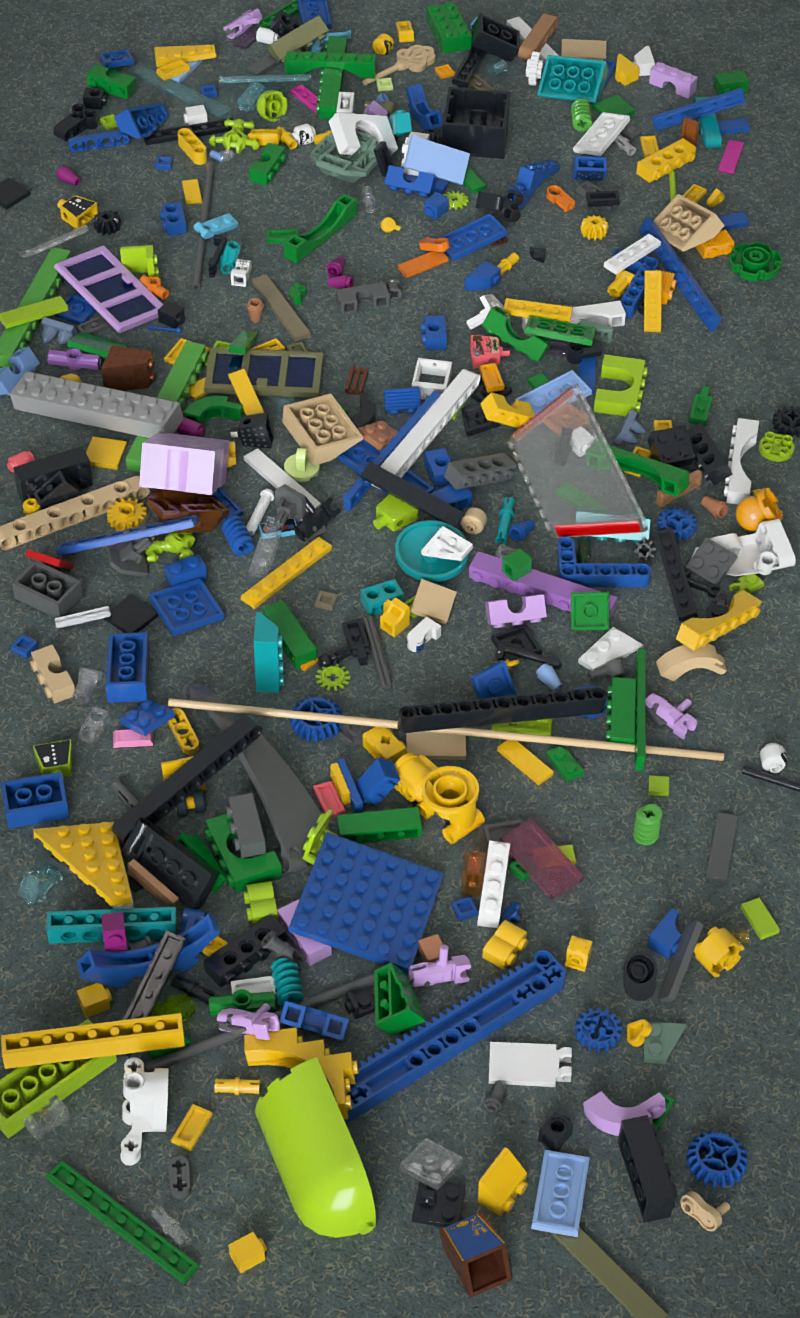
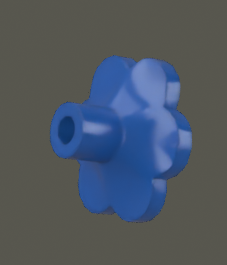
M512 902L504 910L500 921L507 920L509 922L512 919L515 923L519 922L521 916L517 912L520 903Z

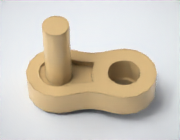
M694 1191L687 1192L680 1201L683 1211L695 1218L707 1231H715L722 1224L721 1216L730 1210V1205L727 1202H723L717 1208L710 1206Z

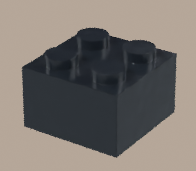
M686 425L652 431L647 439L653 460L679 468L691 465L695 459Z

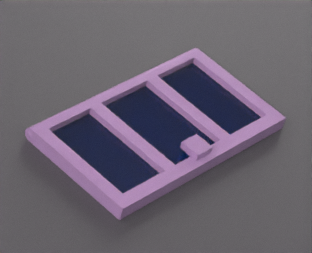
M104 245L54 265V268L118 333L125 332L158 318V309L163 304Z

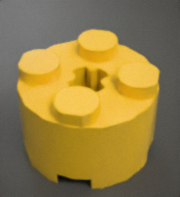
M715 926L707 933L708 937L696 945L694 953L696 960L713 977H719V972L724 968L729 971L737 964L741 958L739 952L744 950V946L726 928L718 929Z

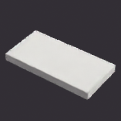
M603 112L573 147V151L580 154L602 156L629 123L630 116Z

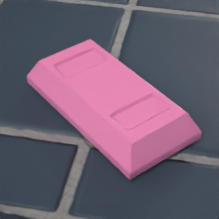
M131 729L113 731V748L153 746V732L143 736Z

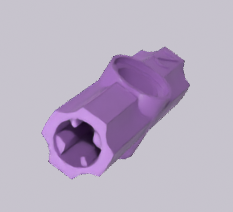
M72 348L67 352L49 350L47 361L50 365L67 366L73 371L80 370L81 368L100 370L102 358L100 355L83 354L79 349Z

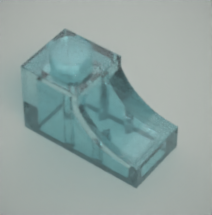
M49 866L27 871L24 873L17 895L24 898V901L29 904L42 902L46 899L49 892L62 882L64 875Z

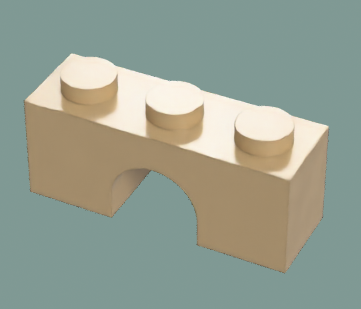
M53 644L31 652V668L33 672H38L37 678L40 685H45L44 692L47 698H51L55 704L76 696L74 683L67 670L61 673H54L61 670L62 667L60 657Z

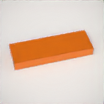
M432 251L399 264L398 270L408 278L448 262V257L443 252Z

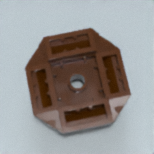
M154 488V491L147 498L146 505L155 512L159 522L198 515L199 522L195 527L174 531L175 533L212 532L224 517L229 515L228 508L213 496L207 494Z

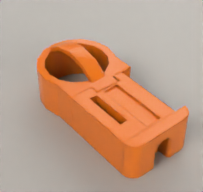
M551 185L547 188L546 198L553 204L556 203L563 209V212H567L575 207V200L564 192L561 187ZM551 192H556L558 195H552Z
M426 237L424 240L419 241L420 250L445 252L450 248L448 238Z

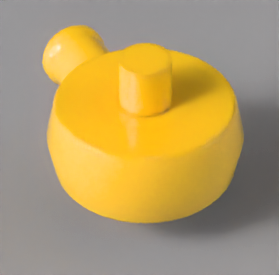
M386 217L381 221V229L384 232L400 231L401 226L396 225L394 219Z

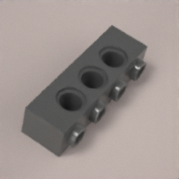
M505 453L449 462L444 477L457 490L509 480L513 477L517 464Z

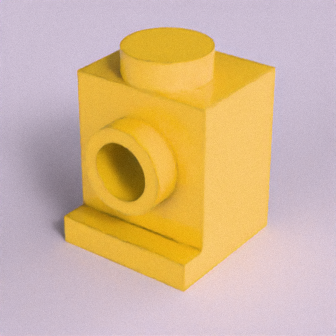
M572 936L567 948L564 966L585 972L591 956L593 941Z

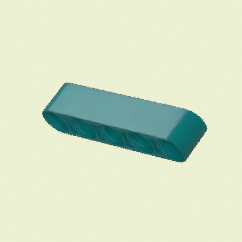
M694 97L693 103L710 97ZM715 113L698 118L697 122H699V129L701 135H703L702 140L704 145H706L705 148H721L722 138Z

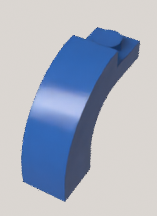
M417 84L405 88L410 103L408 104L410 113L423 130H430L442 126L443 120L440 110H431L426 101L422 85Z

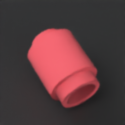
M22 451L8 458V469L10 472H14L13 467L35 461V458L30 451Z

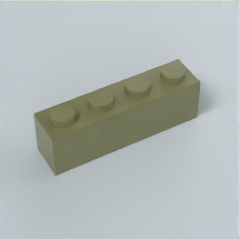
M318 15L271 43L267 50L273 59L278 61V64L281 62L284 64L287 51L302 52V49L312 47L315 41L325 39L329 30Z

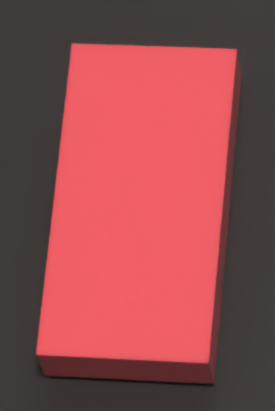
M332 781L313 786V791L324 814L329 809L333 811L331 818L346 814V810Z

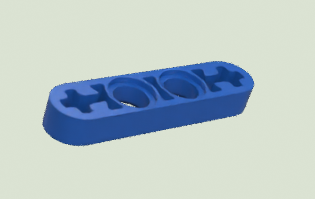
M117 130L73 137L69 139L68 146L70 151L75 153L90 149L106 148L108 146L127 145L130 139L128 134ZM105 138L111 139L108 143L102 142ZM90 140L95 141L93 145L87 144Z

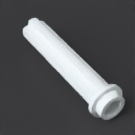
M265 489L260 493L261 498L246 526L250 536L255 534L270 501L274 500V492L270 489Z

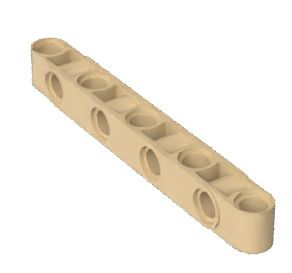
M133 476L0 526V548L8 550L104 514L109 510V505H115L114 501L121 502V498L125 501L128 498H131V501L144 499L148 496L150 490L148 487L139 486L140 476Z

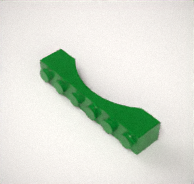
M287 51L284 60L286 76H302L316 68L334 67L347 70L359 78L375 79L378 70L376 54Z
M344 193L334 201L326 216L315 228L304 234H293L285 240L284 258L297 264L357 215V199Z
M597 442L586 452L587 467L601 472L625 471L640 474L655 482L662 492L678 497L689 487V471L601 442Z

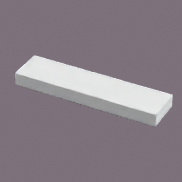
M647 234L605 261L604 267L614 274H618L661 246V241Z

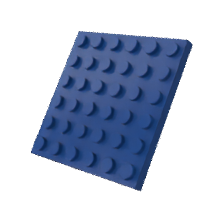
M326 832L289 925L288 932L382 965L393 963L402 971L408 973L409 966L413 965L419 947L418 940L422 939L444 873Z

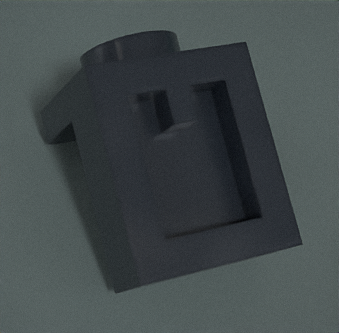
M370 990L355 996L352 995L351 991L346 992L344 1005L348 1014L352 1013L355 1019L375 1012V998Z

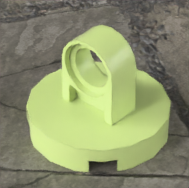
M297 448L296 454L288 457L284 463V472L298 482L309 481L310 478L316 477L320 471L319 464L313 466L308 459L307 448Z

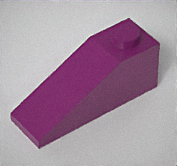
M123 912L101 914L105 951H127Z

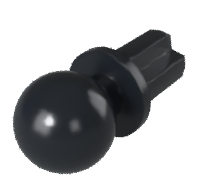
M348 645L335 651L331 650V655L322 654L319 656L318 665L321 668H327L334 661L339 664L338 661L351 656L352 651Z

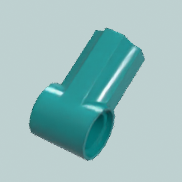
M230 240V242H227L223 255L220 257V269L224 275L226 273L231 274L232 269L235 268L241 245L236 241Z

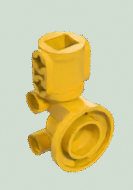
M414 753L403 755L394 764L400 777V781L394 788L408 801L413 802L416 800L418 802L415 807L419 808V813L424 817V820L432 817L435 812L441 818L450 820V825L442 830L444 838L450 844H455L485 822L483 814L476 808V801L479 797V784L475 776L468 770L456 766L438 768L424 755L420 754L417 756Z

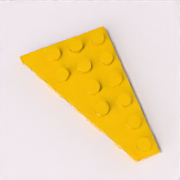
M114 822L33 829L34 839L38 838L42 841L43 847L50 850L60 862L64 861L68 864L69 869L76 873L85 884L93 886L96 889V893L103 897L110 906L132 904V895L118 838L112 832Z

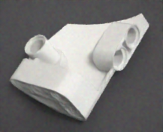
M779 519L759 523L754 534L738 537L737 534L731 533L710 538L738 556L727 572V575L742 576L757 573L768 575L772 570L795 565L794 552Z

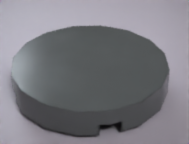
M352 713L344 715L370 718L369 716L362 713H357V715H352ZM342 723V728L339 730L337 738L349 746L363 745V734L374 728V726Z

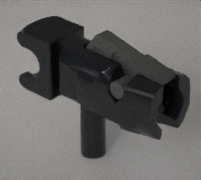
M305 496L308 516L303 517L294 528L296 536L301 541H307L326 532L325 524L341 512L339 508L335 511L330 509V503L333 501L332 498L324 500L315 509Z

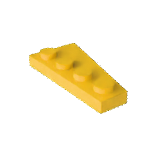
M214 45L154 47L157 67L165 66L179 59H182L184 62L216 58Z

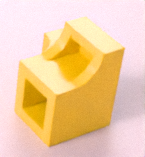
M396 597L392 601L388 599L383 603V615L380 616V628L395 638L410 625V607Z

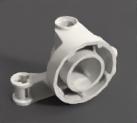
M135 1057L128 1059L124 1064L123 1095L126 1100L122 1106V1119L124 1123L132 1125V1130L121 1142L120 1158L126 1165H134L141 1158L142 1132H166L168 1068H155L153 1072H144L143 1061Z

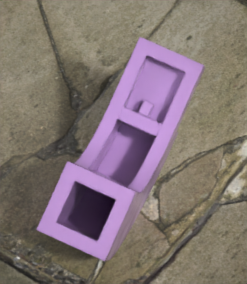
M602 1091L583 1102L585 1115L590 1122L598 1129L619 1136L621 1120L648 1115L650 1123H653L652 1120L654 1118H659L666 1111L665 1098L660 1092L640 1105L628 1108L613 1104Z

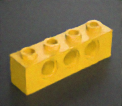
M682 138L639 161L636 174L649 183L658 180L663 175L669 174L670 171L681 168L688 162H692L695 159L696 146Z

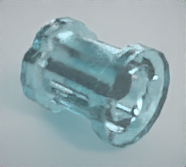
M503 59L499 60L498 63L488 65V72L493 77L508 70L507 64Z

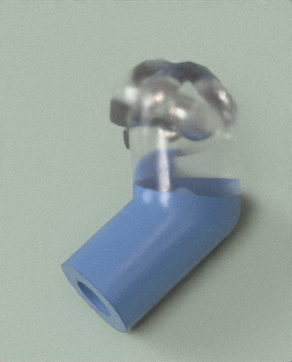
M212 150L210 157L220 162H225L232 159L234 153L231 150L222 152Z

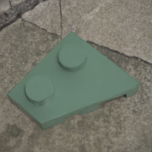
M649 1022L652 1025V1031L645 1037L643 1042L644 1063L666 1064L680 1037L685 1032L686 1024Z

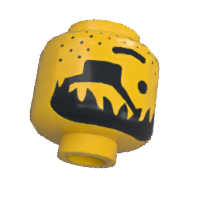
M380 34L372 43L373 50L377 54L387 55L394 48L392 37L388 34Z

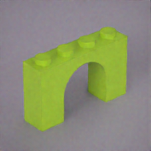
M604 354L601 378L621 380L628 383L631 387L624 391L597 388L594 412L626 416L631 409L635 412H640L641 402H638V400L642 401L643 390L641 389H644L646 380L643 377H647L648 367H645V360Z

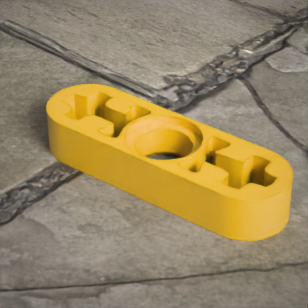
M173 708L175 716L179 718V723H177L175 718H172L168 721V724L183 753L187 755L196 754L199 751V740L184 711L179 708ZM181 729L188 730V733L182 735L179 734L178 731ZM188 739H189L190 744L193 745V747H190L189 745H187V740H188Z

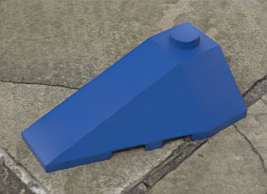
M157 103L126 109L114 118L121 132L137 139L149 137L152 132L169 118L164 104Z

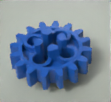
M597 1007L596 1011L589 1008L588 1014L581 1012V1018L576 1019L574 1030L576 1040H581L582 1047L588 1045V1051L596 1048L597 1053H600V1049L603 1048L608 1052L609 1046L615 1048L616 1042L621 1041L623 1027H620L621 1020H615V1013L609 1015V1009L601 1012L600 1007ZM599 1021H603L602 1027L599 1028L598 1039H594V1034L598 1031Z

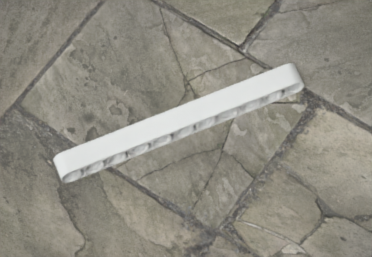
M463 369L380 467L402 478L479 385L480 375Z

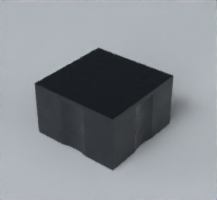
M449 87L442 123V145L469 153V156L504 159L511 92Z

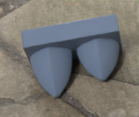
M46 317L42 319L41 324L44 327L42 341L44 344L49 342L56 333L58 334L60 345L67 343L69 339L78 334L73 325Z
M631 409L623 419L613 441L614 443L619 445L622 441L637 443L638 440L633 432L646 433L641 423L635 419L637 412Z

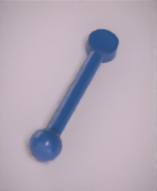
M153 324L147 326L148 330L172 331L177 334L182 332L180 327H156Z

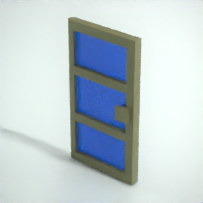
M210 348L204 393L236 394L228 374L245 369L256 395L319 397L324 354L323 352L249 349L246 354L230 353L229 348Z

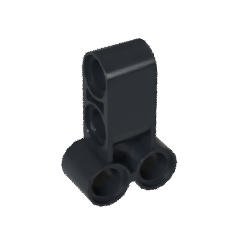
M78 103L73 105L72 114L55 125L54 135L68 142L67 140L77 136L86 129H96L98 127L97 112L93 109L86 110L84 104Z
M508 190L504 196L479 191L476 208L500 212L503 220L517 222L520 219V211L517 209V206L523 203L524 196L522 193L514 190Z

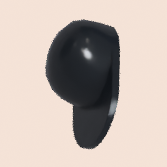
M632 954L626 959L623 966L624 990L631 999L644 1001L649 999L656 989V964L647 954Z

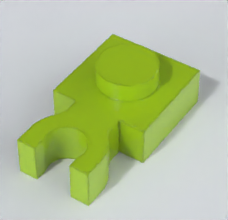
M756 574L744 575L738 578L737 583L729 585V590H739L736 591V594L742 590L752 593L764 587V582Z

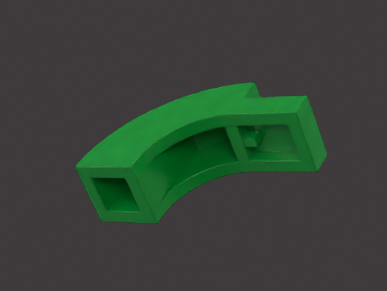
M209 396L193 402L183 413L184 417L201 424L216 417L240 421L241 417H243V405L229 402V397Z

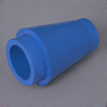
M528 519L513 524L509 530L511 538L515 541L524 540L535 528V523L533 520Z

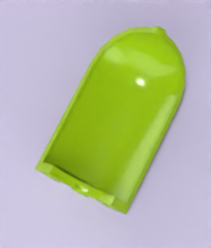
M315 1057L291 1068V1074L282 1080L279 1077L267 1087V1094L258 1099L255 1114L294 1211L302 1223L317 1234L334 1238L359 1233L362 1235L368 1234L376 1227L375 1205L370 1184L359 1153L318 1058Z

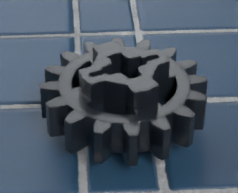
M784 406L783 410L778 409V412L774 413L772 424L774 429H778V434L784 433V435H790L792 438L793 435H796L798 438L800 437L799 407L794 409L791 406L788 409Z

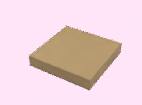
M421 579L410 613L424 618L427 616L435 622L446 625L457 592Z

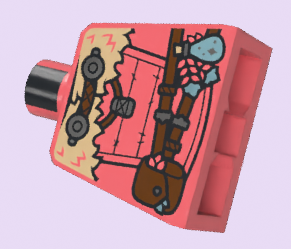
M471 335L470 350L473 369L479 368V365L496 363L500 365V356H510L509 346H499V339L497 337Z

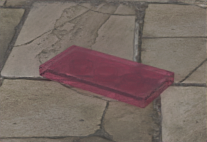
M533 819L500 837V842L510 843V854L551 900L584 880L582 873Z

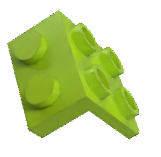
M153 245L120 248L121 263L131 273H148L149 277H159V268L155 267V264H158L157 254H154Z
M331 809L326 814L322 813L316 823L318 824L317 827L313 826L307 835L309 839L303 846L305 853L302 859L312 865L315 863L326 832L337 835L327 829L333 812Z

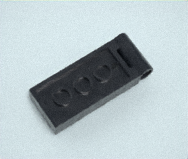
M139 817L121 850L123 858L129 861L136 860L192 909H198L204 905L220 875L219 871L159 826L153 825L152 822L142 817Z

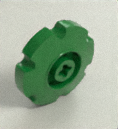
M744 242L732 249V254L729 256V267L733 273H738L742 279L757 282L759 279L767 281L779 274L782 256L778 250H772V246L762 242L748 244Z

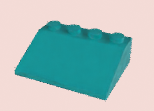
M547 55L537 96L569 101L586 99L589 103L596 104L607 80L609 72L606 61Z

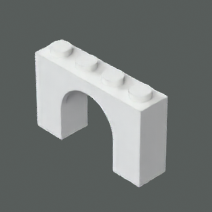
M338 112L329 120L339 154L353 155L361 147L355 128L375 136L377 145L381 141H386L390 156L398 149L387 116Z

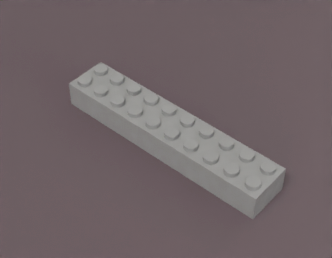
M26 371L10 392L14 409L147 438L154 436L158 432L173 434L184 419L179 402Z

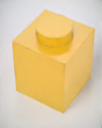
M95 983L77 990L78 1002L86 1018L110 1009L109 1001L112 1000V996L108 988L104 989L103 984Z
M254 1232L228 1245L229 1255L240 1273L265 1261L266 1245L262 1238L258 1239Z

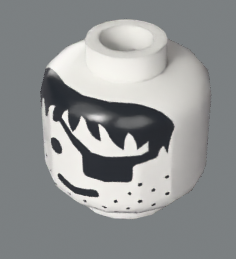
M309 124L296 126L292 133V137L299 145L312 143L314 135H316L314 127Z
M769 743L761 749L760 759L764 770L778 773L787 766V757L783 746L777 743Z

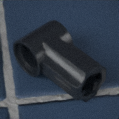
M599 341L593 342L592 346L573 342L569 343L567 361L571 364H579L585 358L602 356V348Z

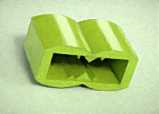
M272 882L247 885V891L243 892L244 903L249 904L250 907L246 908L248 921H252L254 926L270 914L278 921Z

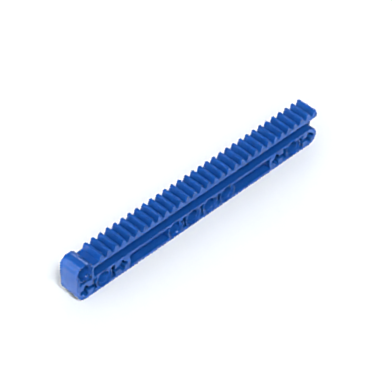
M546 950L537 951L534 954L533 962L530 964L523 961L522 968L515 966V972L509 970L508 976L502 974L501 980L496 978L494 984L489 982L487 989L482 986L480 993L474 991V997L467 996V1002L461 999L460 1006L453 1004V1010L446 1008V1015L440 1012L439 1019L433 1016L431 1023L425 1021L424 1027L418 1025L417 1032L410 1030V1036L403 1035V1041L397 1038L396 1045L389 1043V1050L382 1047V1054L374 1052V1058L368 1056L367 1063L361 1060L360 1067H358L359 1074H355V1084H350L351 1092H347V1095L351 1096L352 1109H348L349 1119H344L345 1123L347 1124L560 992L564 988L566 980V970L550 952Z

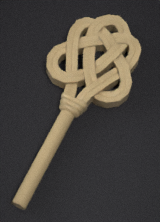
M413 45L408 49L398 50L396 55L397 62L394 66L377 73L375 79H364L363 84L366 86L375 82L376 79L383 78L397 70L402 71L409 68L412 72H422L426 69V66L435 63L434 49L430 46Z

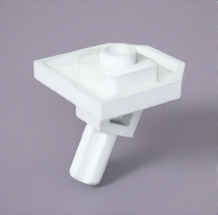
M493 294L480 297L485 309L466 321L470 330L483 324L492 307L504 308Z

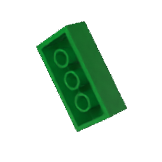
M455 2L427 6L426 21L442 54L470 50L472 35Z

